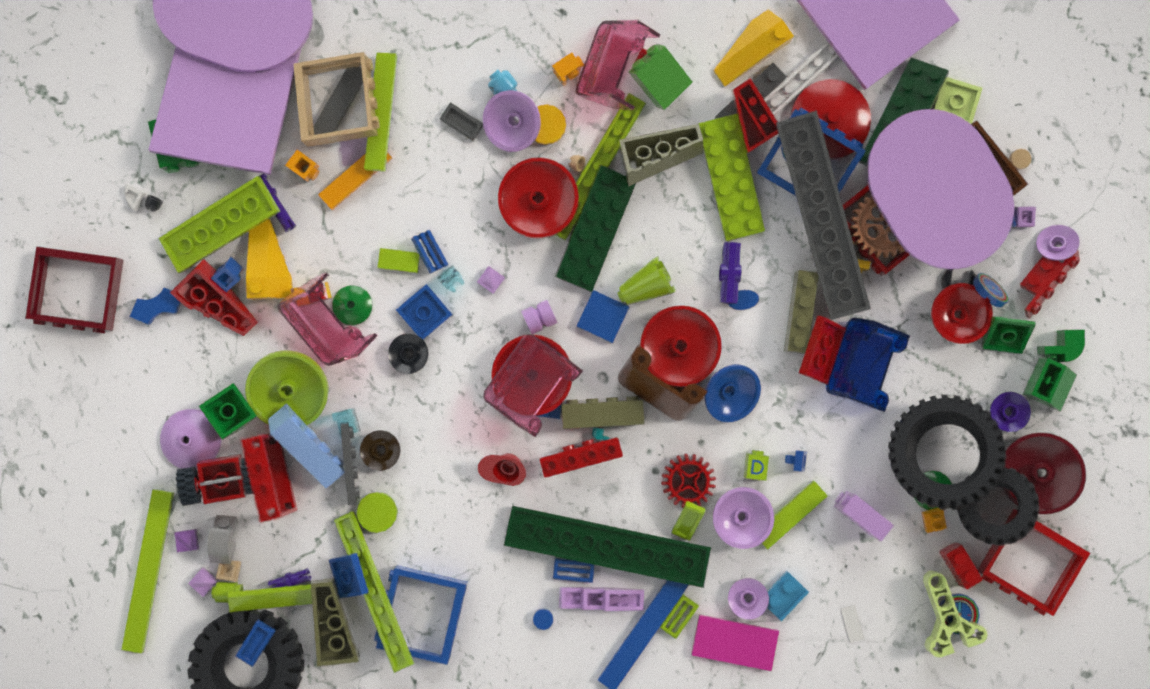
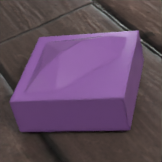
M197 529L174 532L177 553L199 549Z

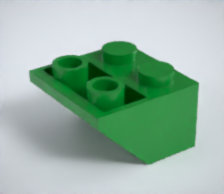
M1048 357L1039 358L1023 395L1061 412L1077 374L1067 366Z

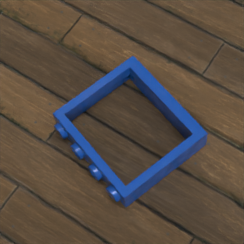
M800 108L799 111L794 109L789 119L809 112L803 108ZM819 119L824 134L856 152L837 183L840 193L866 150L862 148L863 144L855 139L849 141L844 138L845 133L836 128L832 131L827 128L828 123ZM778 136L756 173L795 195L793 184L767 170L768 165L781 145L780 137Z
M397 565L394 570L390 571L388 581L391 582L389 590L386 589V594L392 608L400 576L457 589L442 654L408 647L411 657L448 665L468 581ZM376 630L374 641L377 642L376 648L385 650Z

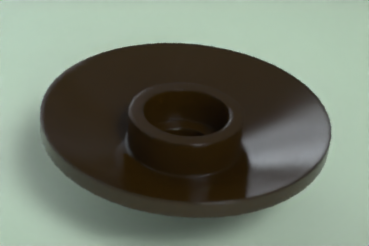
M384 430L369 433L360 445L362 461L367 467L376 471L390 469L397 463L400 457L401 448L399 441L393 434ZM380 446L384 447L385 452L383 454H380L378 452V448Z

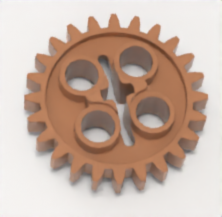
M872 195L871 199L865 197L864 203L860 202L857 204L860 210H853L857 217L850 218L851 221L855 222V225H852L850 229L856 230L851 236H858L859 238L855 244L862 243L861 250L868 248V255L875 252L876 258L880 257L882 253L884 258H888L889 252L892 257L897 255V251L899 253L904 252V248L897 239L895 242L889 240L888 233L892 232L890 227L883 229V225L866 223V220L875 223L884 221V224L888 225ZM872 208H876L879 211V218L872 215ZM869 228L875 230V238L868 235Z

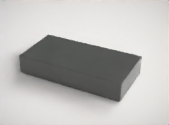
M451 102L439 118L471 141L476 139L483 128L482 122Z

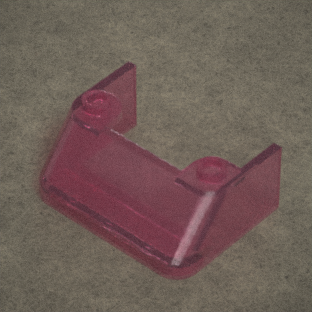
M607 20L601 22L597 27L576 86V94L584 99L612 109L634 110L635 106L625 101V93L618 89L630 53H637L642 50L646 38H659L660 34L639 20Z
M325 272L308 280L285 297L278 304V310L323 364L331 366L359 356L377 337V334L373 333L364 337L357 327L343 326L321 299L325 294L322 282L329 276Z

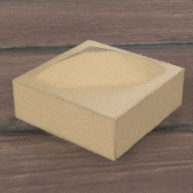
M232 560L231 564L219 563L216 579L237 582L241 562Z

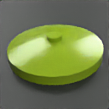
M282 350L267 354L256 362L248 374L245 394L248 404L257 417L268 425V419L285 404H288L306 425H309L324 410L328 399L329 386L324 371L312 358L300 352Z

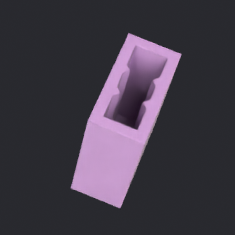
M845 491V493L841 492L835 499L836 504L834 507L868 535L879 541H882L894 526L856 494Z

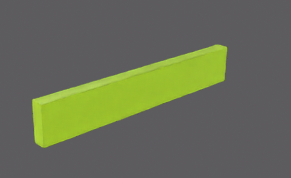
M376 52L374 70L375 90H373V97L377 100L378 108L375 109V115L379 119L380 128L377 129L378 136L367 137L364 164L366 171H386L397 65L396 53Z

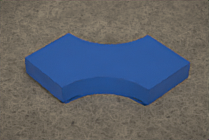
M163 288L160 294L152 299L144 300L137 298L129 317L150 325L157 316L163 313L177 314L181 302L170 293L172 290Z

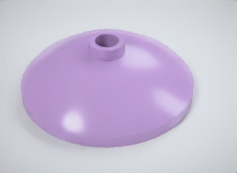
M508 90L496 94L488 101L483 112V127L488 139L496 147L509 152L520 151L529 147L539 134L541 126L540 113L536 104L526 94ZM515 116L519 119L518 123L514 121Z
M186 409L173 414L165 422L160 435V445L163 454L169 462L179 468L195 466L197 469L196 464L199 461L215 458L220 450L222 440L204 413L197 409ZM185 436L189 438V442L187 444L184 442Z
M738 487L727 491L717 501L713 510V525L718 536L728 545L739 549L753 548L764 542L770 535L774 525V511L771 503L762 493L752 488ZM740 513L745 514V518L743 520L738 519V515Z

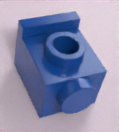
M230 257L216 270L211 279L227 292L240 281L241 276L239 273L243 267Z

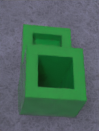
M1085 329L1057 330V346H1038L1037 355H1045V358H1057V362L1075 360L1082 354L1085 347Z

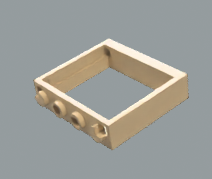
M364 52L293 64L301 141L307 147L378 136L377 129L380 128L378 117L375 115V109L378 106L376 98L373 97L375 81L373 77L371 78L373 63ZM361 66L368 126L314 135L308 75Z

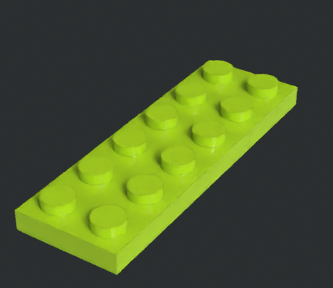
M733 114L698 123L703 137V151L725 241L765 232L738 115Z
M256 176L158 239L177 272L183 273L273 217L280 210L262 178Z

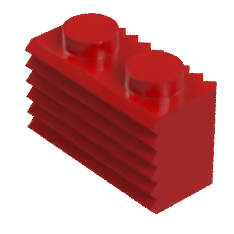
M954 542L939 551L959 586L970 589L983 581L962 544Z

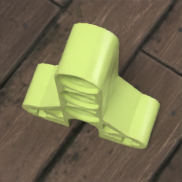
M933 570L926 572L923 577V583L936 616L931 636L925 640L926 650L935 657H944L955 653L950 640L951 634L955 631L959 632L963 645L968 648L985 642L988 636L986 629L975 622H968L959 616L946 578ZM938 576L939 581L937 585L932 586V577ZM944 595L946 598L945 603L938 605V598ZM952 615V622L946 625L945 618ZM977 629L978 632H976V636L974 637L972 634H974V630ZM936 642L940 644L937 646V650L934 649V647H936Z

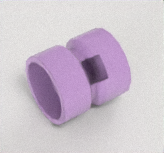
M548 300L537 304L536 309L529 307L521 311L532 335L542 331L543 325L551 327L557 324Z

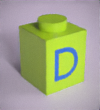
M752 450L751 454L746 453L743 477L766 481L769 456L764 455V451Z

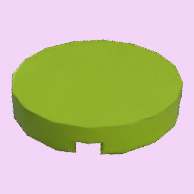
M382 492L368 494L362 498L357 508L358 521L369 532L379 533L386 531L393 526L398 515V509L393 498Z

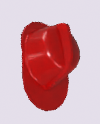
M511 453L488 455L482 458L478 464L480 476L490 482L516 486L520 485L526 477V470L521 460Z

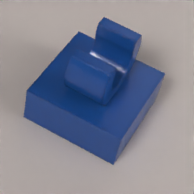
M796 450L795 456L786 455L785 463L794 464L793 471L804 472L807 451Z

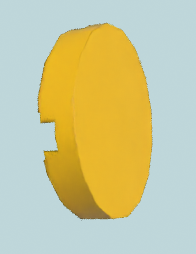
M548 104L539 105L537 108L540 113L541 126L535 142L542 145H551L558 142L565 134V116L555 106Z

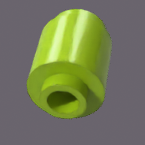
M217 582L216 586L212 587V599H215L216 603H228V592L244 591L243 584H238V582Z

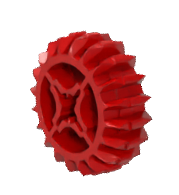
M685 453L684 460H681V457L677 455V463L672 459L669 461L673 465L672 468L664 467L669 473H662L661 475L667 478V481H662L661 485H668L667 488L663 489V492H671L667 497L668 500L675 497L673 504L677 505L681 501L682 508L687 501L691 503L696 502V505L701 506L699 499L702 498L704 502H707L708 500L704 495L707 493L709 496H712L713 493L708 491V489H715L716 487L714 484H710V481H715L716 477H709V474H712L714 469L706 470L710 463L705 462L702 465L703 457H699L695 461L696 455L692 454L691 460H689L688 454ZM692 464L699 468L691 473H686L681 466ZM676 471L681 480L674 489L672 478ZM682 473L689 478L693 476L691 481H693L692 484L695 486V489L689 484L684 485L683 482L685 480ZM701 473L704 474L705 479L702 490L697 486V479ZM686 489H692L696 493L692 497H683L678 494Z

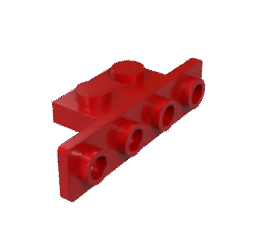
M1079 250L1070 258L1065 259L1063 263L1049 260L1042 256L1022 280L1020 287L1035 295L1024 309L1027 318L1030 319L1033 314H1038L1042 308V303L1052 297L1056 286L1062 284L1067 278V273L1070 269H1074L1079 264Z
M617 437L601 442H594L593 439L583 441L582 446L574 448V444L562 447L563 451L541 457L540 464L543 475L547 478L621 458L623 453Z

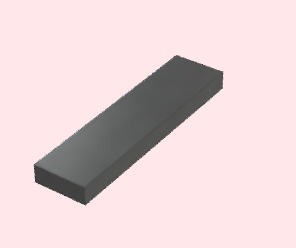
M350 67L345 70L313 126L314 133L336 132L363 84L362 67Z

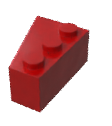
M751 78L731 90L747 153L778 134L777 120Z

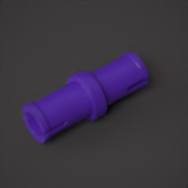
M308 568L292 574L289 572L283 577L269 580L268 586H273L270 588L295 586L311 581V575L308 576L311 573Z

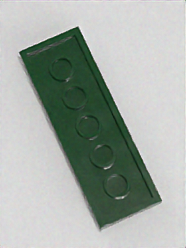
M912 57L910 58L865 148L866 151L859 161L860 164L868 166L870 151L880 133L889 124L910 112L932 108L949 74V70Z
M599 165L554 277L589 292L593 291L636 183L628 186L625 175Z

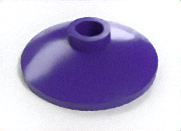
M1004 392L992 401L990 414L992 419H995L998 423L999 429L1006 432H1016L1024 428L1029 422L1031 408L1027 399L1021 394ZM1007 408L1011 411L1008 416L1005 414Z

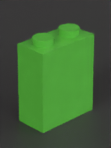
M656 44L647 50V54L642 59H638L633 63L629 74L657 108L665 110L693 81L666 46Z

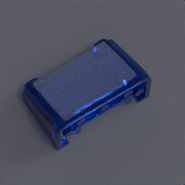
M851 318L845 326L846 330L828 384H826V391L833 396L885 412L889 403V396L881 389L893 353H901L907 348L910 335L875 320Z

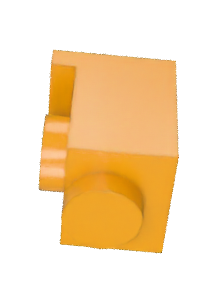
M571 52L553 64L552 71L564 87L567 85V79L573 80L580 74L579 71H581L584 63L579 56L575 57Z
M298 149L285 165L307 182L310 179L313 181L320 172L318 170L320 166ZM308 165V169L304 172L303 167Z

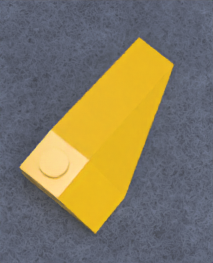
M766 10L749 23L714 69V72L724 87H726L788 45L794 35L780 17L770 10Z
M270 219L249 231L246 294L247 298L251 300L292 299L290 289L293 288L292 277L288 271L286 260L281 252L279 241Z

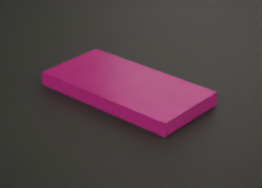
M699 614L691 655L772 671L779 630Z

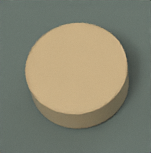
M1017 149L1011 153L1009 161L1017 170H1021L1030 165L1031 154L1025 149Z

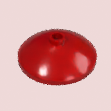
M967 283L950 285L940 291L933 301L931 308L933 326L939 335L952 343L967 344L977 341L986 334L991 326L993 309L989 303L990 300L988 297H981L974 285ZM956 311L960 312L959 318L955 316Z

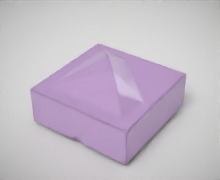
M1014 207L1016 227H1035L1036 207Z
M488 266L477 283L494 294L505 277Z
M203 567L188 584L204 597L218 580Z

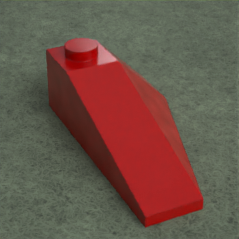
M203 259L170 293L185 307L191 310L195 309L203 313V316L211 317L221 322L223 326L245 336L258 323L232 289L225 292L211 279L216 270Z

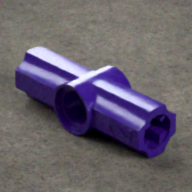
M723 243L722 264H720L719 281L721 282L720 303L737 304L738 286L742 273V266L740 265L741 243Z

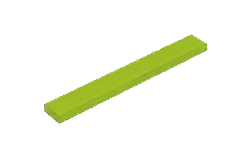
M628 93L576 182L579 194L577 212L568 227L556 234V236L565 241L577 222L599 165L609 168L620 149L619 140L627 137L646 105V102Z
M152 489L121 650L136 653L144 652L174 492Z
M354 511L335 519L334 522L347 555L353 553L358 555L368 588V593L363 596L395 673L413 665L414 662Z

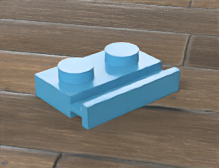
M786 571L767 591L769 595L767 608L782 622L809 591Z

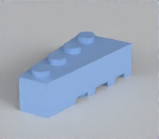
M285 404L268 419L270 434L326 489L345 473L342 459L330 452L331 450L328 445L318 439L315 432L308 428L288 404Z

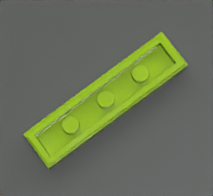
M814 480L774 515L772 531L768 538L762 542L766 549L773 546L828 496Z
M311 584L228 592L229 612L312 604Z

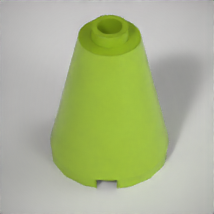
M657 256L619 287L620 291L617 294L622 303L626 302L627 305L670 295L675 293L676 290L674 285H670L671 277L663 262L659 261Z

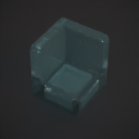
M355 408L332 413L333 421H337L340 435V423L349 422V427L352 426L353 433L361 431Z

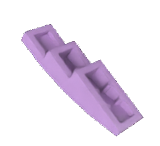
M560 587L559 608L604 611L643 610L644 590L606 587Z

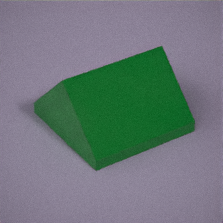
M992 317L991 326L983 336L982 349L1022 354L1036 323L1033 321Z
M234 383L199 405V408L222 440L239 432L257 417Z

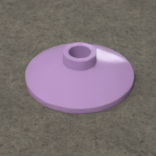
M1053 225L1041 231L1037 237L1036 246L1043 257L1049 260L1060 261L1073 256L1079 248L1080 241L1078 234L1072 228L1064 225Z
M744 578L735 582L730 588L728 603L733 613L738 617L755 619L766 611L769 604V595L761 582L752 578ZM746 594H750L752 596L751 601H746L744 599Z

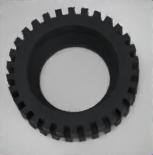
M936 395L930 396L929 401L925 402L922 399L919 401L920 404L918 406L911 405L908 413L903 412L900 415L902 418L900 422H895V430H891L890 434L891 442H888L890 466L901 486L911 497L916 498L918 502L925 503L932 508L939 507L940 510H946V508L958 510V507L967 508L970 507V504H977L981 502V498L989 496L990 491L997 487L998 480H1001L1003 469H1005L1006 448L1003 434L996 420L992 419L991 414L987 410L984 411L978 403L975 405L968 398L961 400L960 396L954 395L953 398H949L948 395H942V398L938 399ZM940 425H955L967 430L975 438L979 446L980 458L977 468L970 477L956 484H940L932 481L922 473L917 463L916 450L920 439L927 431Z

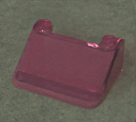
M528 334L520 340L484 391L483 398L489 405L519 428L536 437L542 427L541 420L535 416L562 377L567 381H574L583 370L536 336Z

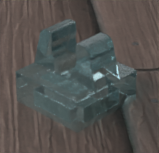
M453 265L438 277L442 285L451 292L456 291L453 287L455 282H459L461 285L464 284L462 275Z

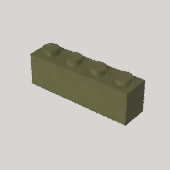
M798 270L794 273L783 351L805 354L810 340L819 277L817 272Z
M638 396L626 397V401H618V397L606 398V402H598V398L586 399V403H578V399L566 400V404H562L563 429L644 424L643 400H638Z

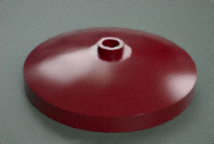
M1031 433L1020 437L1006 449L1005 468L1010 469L1011 467L1016 469L1018 473L1024 474L1030 483L1032 482L1039 498V514L1046 515L1063 511L1080 497L1086 483V468L1079 451L1066 439L1051 433ZM1044 469L1046 471V474L1044 476H1039L1038 470ZM1002 487L1008 498L1018 506L1015 495L1010 490Z

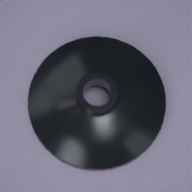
M409 333L396 337L391 342L388 350V358L391 365L397 371L405 374L420 371L427 363L429 356L425 341L421 337ZM408 350L413 352V356L410 358L406 356Z

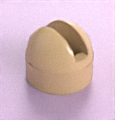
M580 155L570 157L569 167L574 171L581 172L585 167V157Z

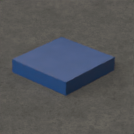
M427 284L396 309L417 336L423 340L453 315Z
M593 290L576 327L613 343L629 310V306Z
M357 553L329 559L340 599L368 593Z

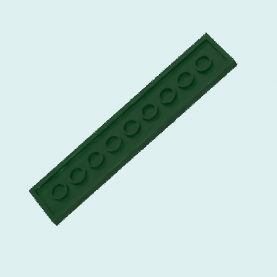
M512 506L504 546L701 588H704L711 547L517 506Z

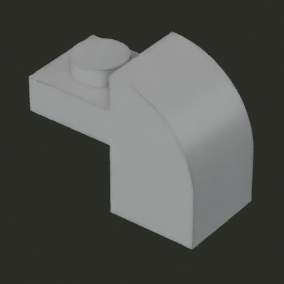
M216 515L213 528H210L208 534L207 552L210 563L231 564L236 547L233 536L238 522L237 516Z

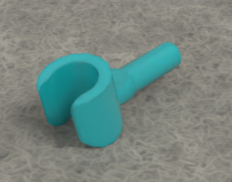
M593 428V438L603 441L611 439L603 436L604 429Z

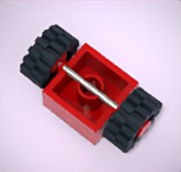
M241 454L201 460L196 464L197 470L194 466L177 469L176 472L177 493L179 494L182 506L200 503L201 498H203V504L244 498L246 495L253 494L245 458H242Z

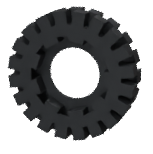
M257 609L223 614L208 624L193 643L195 647L190 651L188 662L192 663L191 667L187 669L188 679H193L194 684L190 687L191 689H297L302 680L301 673L304 671L305 661L301 660V655L304 652L302 644H297L296 638L298 635L293 628L289 630L286 627L288 622L281 616L277 619L273 617V612L266 609L262 612ZM257 620H261L276 630L263 651L268 659V672L264 680L258 685L250 688L238 687L225 674V657L230 649L245 641Z

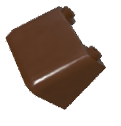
M639 345L636 346L619 371V383L671 419L676 421L685 419L702 401L708 391L697 384L687 385L684 389L680 388L679 391L675 390L647 371L651 364V355Z

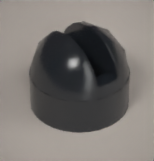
M148 195L145 200V207L152 212L159 210L163 204L161 199L152 195Z

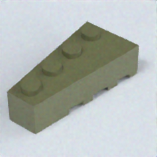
M699 124L619 140L620 154L628 186L703 154V137Z
M334 579L313 580L311 592L317 667L359 662L360 656Z

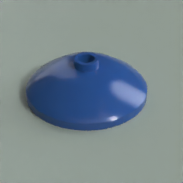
M740 364L729 365L720 369L713 375L705 389L708 391L704 396L706 409L715 419L721 422H735L746 417L755 408L760 398L761 383L757 374L749 367Z

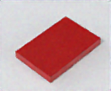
M818 315L799 374L820 383L828 384L846 327Z

